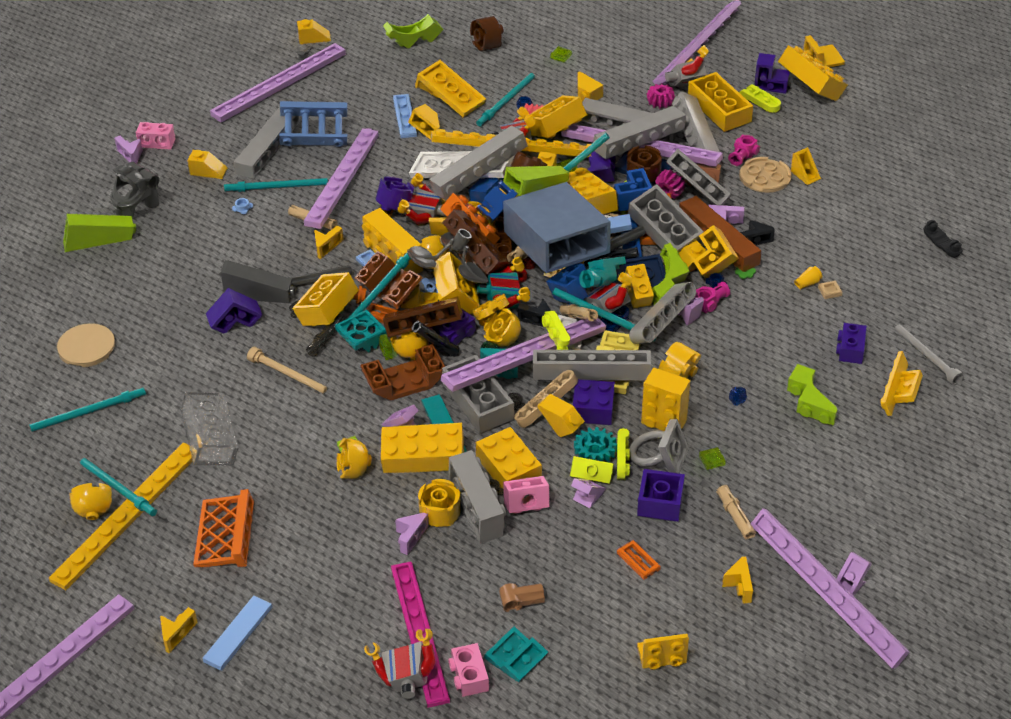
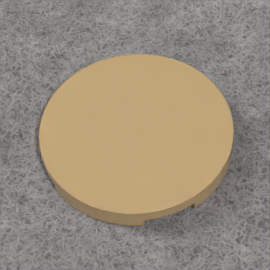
M755 157L745 162L740 169L739 177L746 187L754 191L770 193L780 191L788 186L791 180V170L782 161L770 160L768 157Z
M99 324L75 326L66 331L57 343L58 354L63 362L68 365L72 364L82 367L94 366L105 361L115 347L113 333L107 327Z

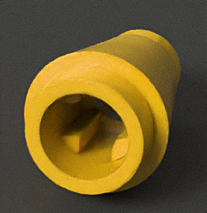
M809 267L794 280V284L801 290L802 288L819 283L823 276L818 267Z

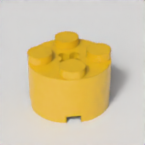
M675 342L665 353L668 356L665 361H661L658 368L688 379L689 375L693 377L697 373L698 367L696 365L701 358V354L680 342Z
M446 479L431 480L432 483L428 485L425 483L418 493L419 514H428V524L431 526L443 527L453 525L461 512L459 489L454 486L453 482Z

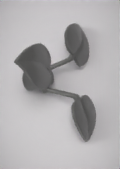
M459 229L455 237L451 232L443 234L440 237V242L445 247L435 256H432L427 249L420 246H413L407 250L413 262L420 267L432 269L437 265L434 260L438 259L449 248L456 253L463 254L461 260L463 265H460L458 270L465 279L475 283L489 282L483 271L472 262L466 263L465 261L469 248L467 244L472 237L470 232L465 229Z

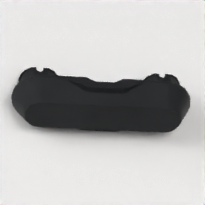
M935 220L927 221V225L923 228L924 233L938 248L953 258L962 254V244L958 240H952L947 237L946 233L938 227V223Z

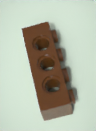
M453 210L442 222L454 237L459 229H465L470 232L472 237L467 244L469 247L467 252L487 275L500 272L509 263L464 211Z
M454 297L385 314L383 322L387 336L392 337L412 332V326L417 321H420L427 327H433L461 320L463 312L459 298Z

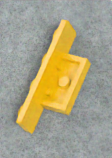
M899 351L894 360L888 384L885 386L884 396L881 398V407L888 416H892L896 403L915 401L923 376L921 370L907 371L908 362L903 351Z

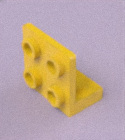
M811 35L805 36L803 50L812 53L813 58L816 57L821 60L824 67L825 65L834 67L845 64V60L834 45L819 47L817 41Z
M688 634L644 639L643 642L637 643L642 668L658 669L661 666L672 665L676 667L687 663Z

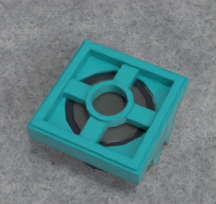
M368 310L335 324L336 331L355 351H367L369 353L371 348L377 349L379 339L387 335L385 327Z

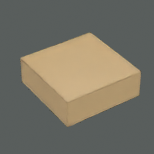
M836 280L818 284V289L824 299L842 296L843 292Z

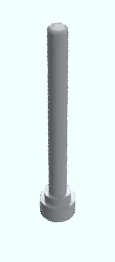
M900 324L895 327V330L946 374L947 381L952 385L956 384L953 382L954 380L957 383L962 381L964 374L959 369L950 368Z

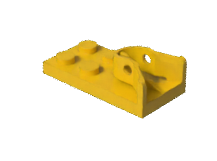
M441 60L417 75L416 88L441 98L462 117H465L486 102V98Z

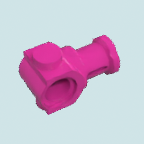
M742 134L740 138L736 139L734 152L729 154L728 160L732 165L739 166L742 164L743 159L757 155L760 146L757 145V139L753 136Z
M720 282L714 288L703 286L696 289L694 298L703 297L702 312L707 313L713 312L719 303V299L728 297L731 293L728 285L725 282Z

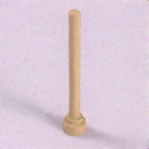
M254 346L248 351L247 360L253 363L261 362L321 393L327 391L326 386L264 356L261 349Z

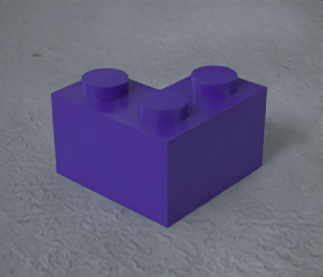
M759 53L754 85L764 91L786 94L790 71L774 68L775 55Z
M227 288L206 312V316L212 329L221 333H227L236 322L252 327L262 316L256 300Z

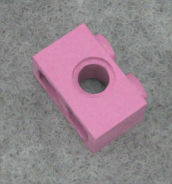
M544 476L503 482L504 505L509 513L518 514L523 511H538L549 507V484Z

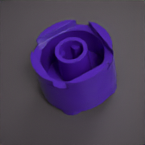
M384 177V180L381 178L376 201L381 204L383 210H398L402 199L408 202L411 200L415 187L410 182H407V184L402 183L403 179Z

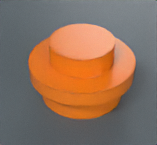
M360 285L359 291L353 298L356 300V304L362 303L365 300L366 289Z

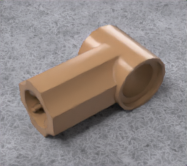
M508 583L499 590L503 609L506 612L513 609L518 611L522 606L545 603L542 584L518 587L516 584Z

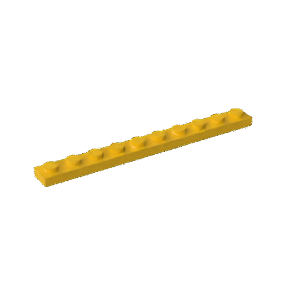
M436 129V131H431L430 138L432 142L479 147L496 135L487 134L482 136L475 132L463 134L461 131H453L452 133L446 132L443 129ZM525 137L528 147L521 151L539 153L541 151L559 155L578 156L591 144H586V146L576 142L563 144L562 141L547 142L544 139L533 141Z
M183 442L133 493L139 497H144L151 504L200 454L199 450ZM126 499L49 577V581L67 590L144 511L138 510L133 502Z

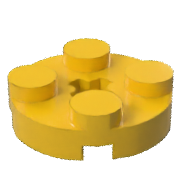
M502 294L492 301L489 300L473 309L472 312L476 320H481L495 311L503 309L509 305L505 294Z

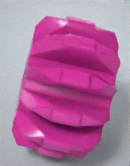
M655 84V86H650L647 98L649 105H653V108L658 106L660 109L661 107L667 108V106H672L675 94L673 88L669 87V85Z
M671 169L662 171L655 180L656 184L665 193H670L674 199L685 188V181L681 179L682 176H679L677 172L674 173Z

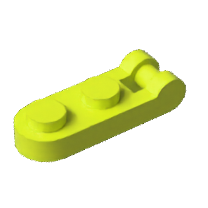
M753 84L739 92L745 99L768 112H778L781 108V101Z
M546 311L544 316H542V324L549 332L550 339L554 341L557 347L556 350H568L567 345L570 343L569 334L555 311Z
M624 428L619 429L617 433V480H625V476L630 474V464L626 463V461H629L630 449L628 448L630 433Z

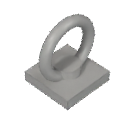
M670 419L665 431H649L637 437L629 447V458L634 464L639 466H652L664 461L668 472L679 473L689 447L678 420ZM661 438L658 446L660 454L651 458L637 456L636 452L641 444L650 439Z

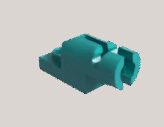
M625 257L588 262L589 269L583 270L579 277L581 286L583 288L610 285L617 279L616 269H619V265L626 264Z

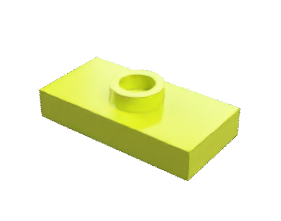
M573 456L570 476L610 484L614 464Z

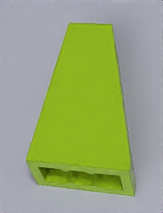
M561 166L506 167L503 182L510 189L517 192L518 196L568 182L569 172Z
M67 214L63 237L64 250L69 252L132 240V235L136 233V224L133 223L132 216Z

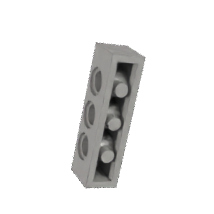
M679 149L666 161L672 169L714 205H724L730 199L731 194Z

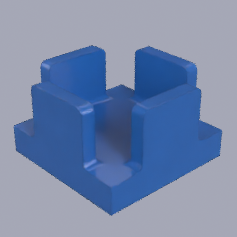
M502 181L498 183V186L506 194L495 186L484 197L482 205L490 213L480 204L476 207L490 224L503 212V201L515 198L518 194Z

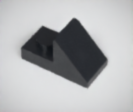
M750 220L749 230L740 233L753 244L761 245L774 241L775 229L772 226Z
M542 299L538 308L520 303L518 306L519 321L544 327L542 316H544L546 311H551L544 299Z

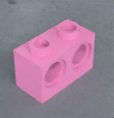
M140 122L136 131L137 139H141L142 148L172 149L175 141L173 124Z
M478 643L451 649L452 658L448 659L451 672L455 671L456 673L454 683L456 690H461L462 697L489 691V678Z

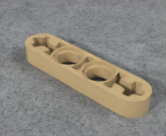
M566 370L518 410L514 416L520 427H527L539 418L542 413L536 406L549 394L552 393V395L562 398L578 382L574 372Z

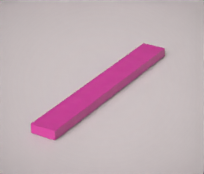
M412 561L391 565L410 643H423V641H419L416 638V631L421 629L422 636L425 638V629H430ZM433 637L429 642L433 645L436 662L430 675L427 677V683L422 686L428 708L450 703Z

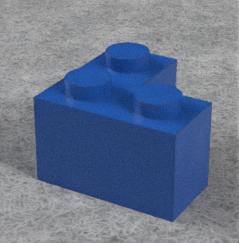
M644 168L627 171V182L614 184L618 211L629 210V203L652 188Z
M577 263L567 266L548 279L546 282L551 293H553L556 287L582 300L588 296L586 288L581 286L579 280L581 272L586 270L584 264ZM553 295L554 299L567 304H572L560 297Z

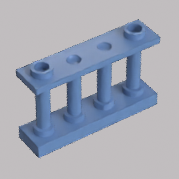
M280 101V116H285V133H279L280 145H334L337 147L347 145V134H342V117H347V102ZM292 116H302V133H292ZM309 116L319 117V134H308ZM325 117H335V134H325Z

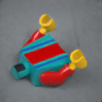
M521 257L513 259V266H508L497 273H490L488 276L489 282L477 284V293L487 294L488 301H492L494 298L505 294L509 305L504 307L506 309H517L521 300L528 302L530 300L529 288L523 287L520 289L518 275L514 272L515 270L522 271L524 269Z

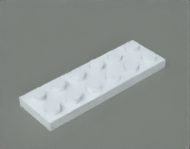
M472 151L420 152L409 172L410 178H413L416 173H420L423 178H432ZM514 156L481 178H504L506 167H510Z

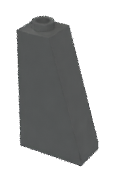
M229 260L224 261L220 272L224 292L227 288H230L256 301L290 303L291 297H295L296 289L292 285L291 278Z

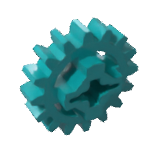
M589 427L588 432L581 430V435H576L574 454L581 458L610 462L611 457H615V452H617V439L613 437L612 432L606 433L605 428L599 431L598 427L595 430Z

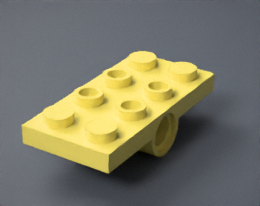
M604 330L601 343L597 346L596 350H639L641 344H633L629 334ZM596 380L615 382L614 393L626 394L630 380Z

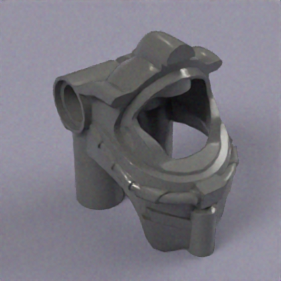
M135 162L120 165L113 170L117 175L110 197L117 216H132L133 219L136 206L143 200H145V205L148 208H155L159 205L157 193L160 181L159 176ZM130 184L132 189L126 196H121L117 192L121 187Z

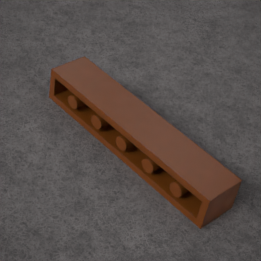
M694 196L679 203V207L703 231L714 225L723 232L739 258L733 263L735 267L745 272L760 265L761 250L699 197Z

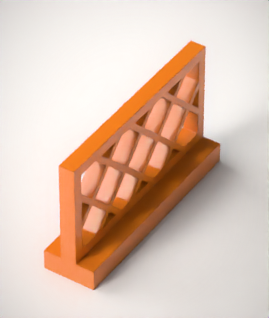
M249 489L240 490V495L203 500L193 563L194 567H211L234 563L238 567L247 566L254 501ZM231 503H237V506L232 510L227 508ZM208 506H218L211 513L207 511ZM225 511L227 514L220 520L216 518L219 513ZM233 517L235 519V522H233L229 527L226 524H224L230 518ZM211 520L216 522L209 529L205 527V524ZM223 527L225 530L218 536L214 534L218 528ZM231 533L233 538L227 543L222 540ZM208 536L214 538L207 545L203 543V540ZM218 543L223 545L216 552L211 550ZM226 550L231 551V557H220ZM205 553L211 554L207 560H200V557Z

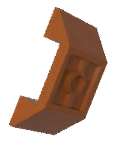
M377 251L354 279L372 292L395 264L388 256ZM401 269L377 297L398 310L420 284L422 277L411 270L407 272Z
M431 344L416 349V360L383 369L380 361L375 360L361 364L360 368L374 394L388 400H395L431 389L441 378L442 368L445 365L434 345Z

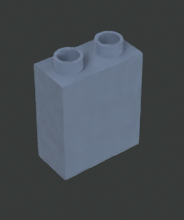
M567 182L503 201L504 232L545 273L610 253L611 221Z

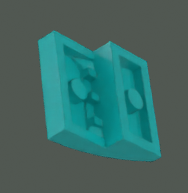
M513 626L485 653L484 658L508 676L520 682L548 654V651L533 637L529 640Z

